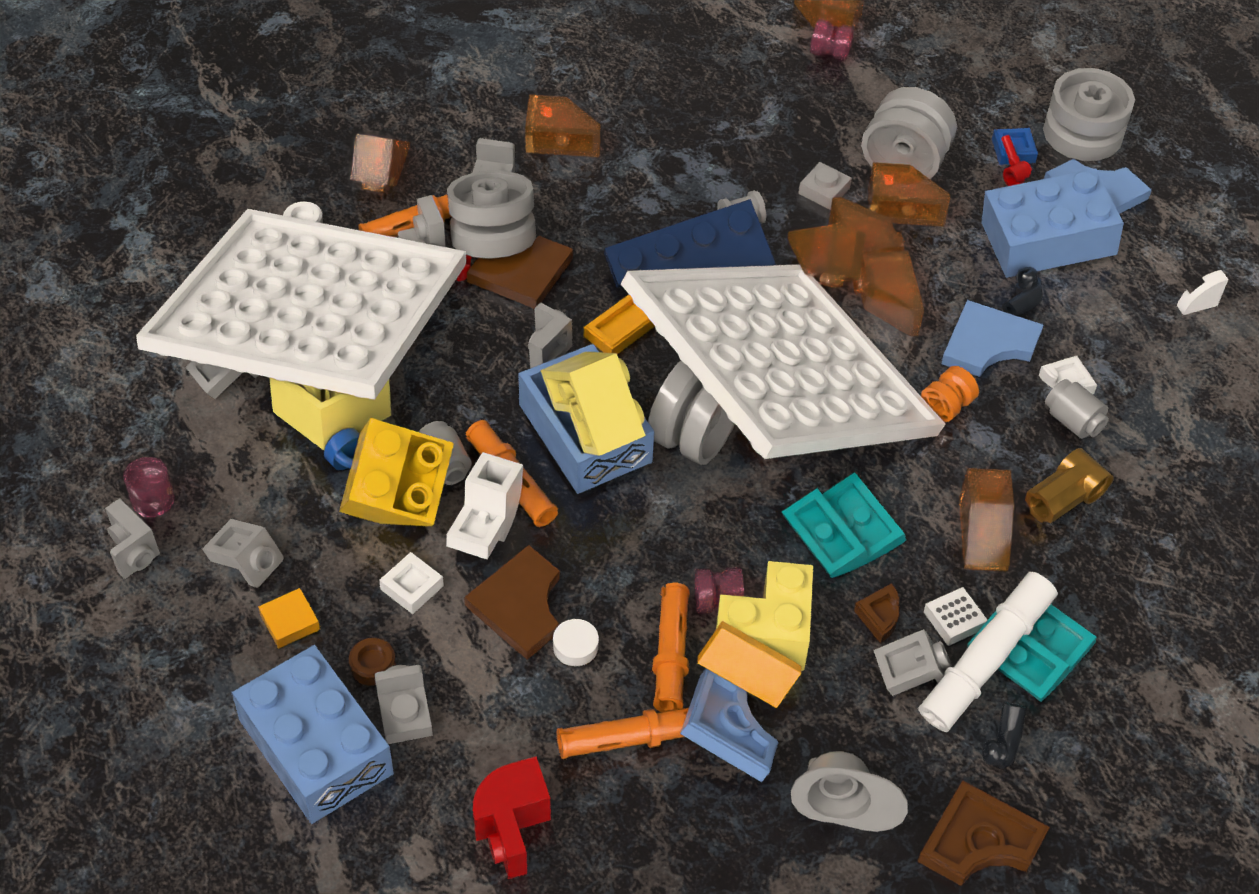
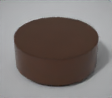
M368 638L358 642L349 654L352 676L361 684L375 686V673L386 671L388 668L396 666L395 653L392 646L379 638Z

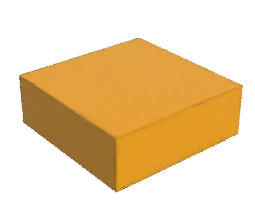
M300 588L258 606L260 616L278 649L320 630L319 621Z

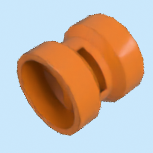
M951 366L940 375L939 381L932 382L922 391L921 397L944 422H949L960 413L961 407L968 406L978 397L979 387L975 378L967 370L959 366Z

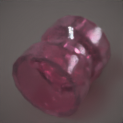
M819 18L813 32L810 53L819 56L825 53L830 54L835 60L845 62L851 48L854 27L844 24L840 27L833 26L830 21Z
M142 457L134 460L127 466L123 479L133 510L144 517H156L167 512L174 503L175 495L169 482L170 477L166 465L160 459Z
M728 567L723 572L715 573L709 568L695 569V603L698 614L712 613L715 608H719L720 594L744 597L741 567Z

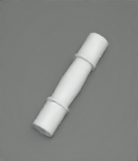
M1028 572L1006 601L998 605L996 608L997 615L976 636L954 668L948 667L944 672L945 676L918 707L920 714L931 725L941 731L948 732L974 699H978L981 695L980 688L1003 664L1023 634L1029 635L1031 633L1033 625L1056 598L1058 592L1054 585L1042 575Z

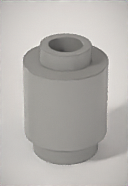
M1067 379L1060 381L1050 391L1045 400V405L1050 408V414L1081 439L1089 435L1091 437L1097 436L1109 421V418L1106 416L1108 406L1078 382L1071 383Z
M434 421L422 427L419 433L454 443L444 484L453 485L462 481L470 470L472 463L455 429L443 421Z

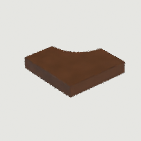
M538 236L532 246L520 253L499 258L478 257L467 272V282L535 309L538 304L542 303L572 261L573 249Z
M528 545L464 597L465 606L528 660L553 639L554 632L559 626V623L549 611L548 598L550 591L560 580V571Z
M962 780L923 848L918 862L960 886L973 873L988 866H1010L1027 872L1050 827Z

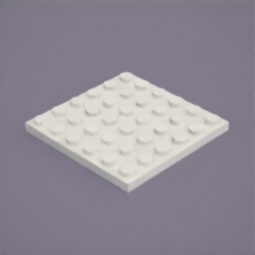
M247 209L136 335L138 349L158 353L162 356L196 361L200 364H210L233 369L238 372L266 376L279 381H289L313 386L317 389H327L354 395L359 398L375 400L465 267L466 251Z
M802 264L627 271L621 283L633 298L634 304L642 309L655 325L657 332L665 337L678 353L680 360L688 365L702 382L703 388L715 398L725 410L727 417L738 426L751 442L753 449L764 459L938 436L945 426L944 421Z

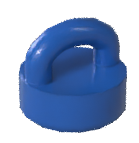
M346 428L336 433L326 444L324 458L336 470L351 469L360 433L355 428Z

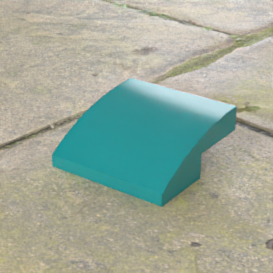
M856 473L848 476L823 494L818 488L782 511L785 519L831 578L853 571L883 556L906 541L904 532Z
M1050 604L1033 625L1031 633L1029 635L1023 634L997 670L1042 702L1096 643L1097 637ZM996 611L991 615V617L986 621V623L981 627V629H980V630L976 633V635L971 639V641L967 644V647L970 646V644H971L972 641L976 638V636H977V635L988 625V623L997 615V612H996Z

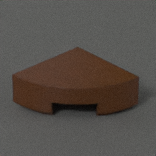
M891 583L855 604L854 612L880 644L889 638L897 625L900 611L899 596Z

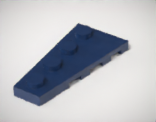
M751 199L604 249V255L617 288H624L621 283L627 271L776 265Z

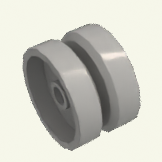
M1078 68L1064 73L1056 80L1043 131L1046 140L1056 151L1069 158L1081 161H1099L1111 157L1121 147L1135 102L1132 89L1120 77L1100 69Z
M901 87L893 90L881 101L874 118L870 121L863 134L861 147L864 157L873 170L887 180L905 185H918L929 181L938 172L945 153L949 150L955 139L957 130L956 119L947 103L930 91L918 87Z
M480 171L456 179L447 188L448 208L452 216L450 220L451 241L455 249L466 251V255L472 257L499 258L520 253L532 246L536 239L535 218L531 212L534 208V194L532 183L525 176L510 171Z
M682 361L677 363L661 386L648 419V423L654 430V442L668 449L679 445L682 456L699 465L709 463L717 455L735 425L727 417L725 410L715 398L703 388L702 382L693 371Z

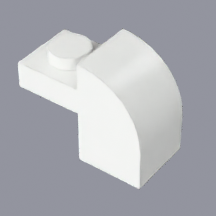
M482 452L465 480V504L447 533V547L488 559L498 540L505 541L520 500L523 476L522 464Z

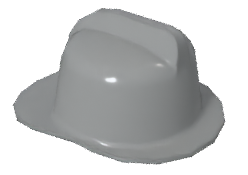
M843 751L828 752L820 755L818 758H812L809 761L808 771L795 780L791 789L793 805L798 812L809 819L836 823L860 830L879 832L893 829L903 822L908 813V800L899 787L890 780L871 774L860 758Z

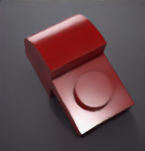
M536 756L501 766L492 771L480 783L473 800L476 841L488 838L493 861L495 864L504 863L508 879L527 874V852L519 829L551 820L550 795Z

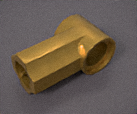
M1077 448L1065 457L1055 473L1027 491L1025 501L1029 505L1030 513L1038 521L1052 523L1082 501L1086 504L1095 502L1107 491L1114 477L1082 448Z

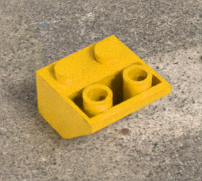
M370 418L359 435L339 512L379 524L433 526L454 443Z

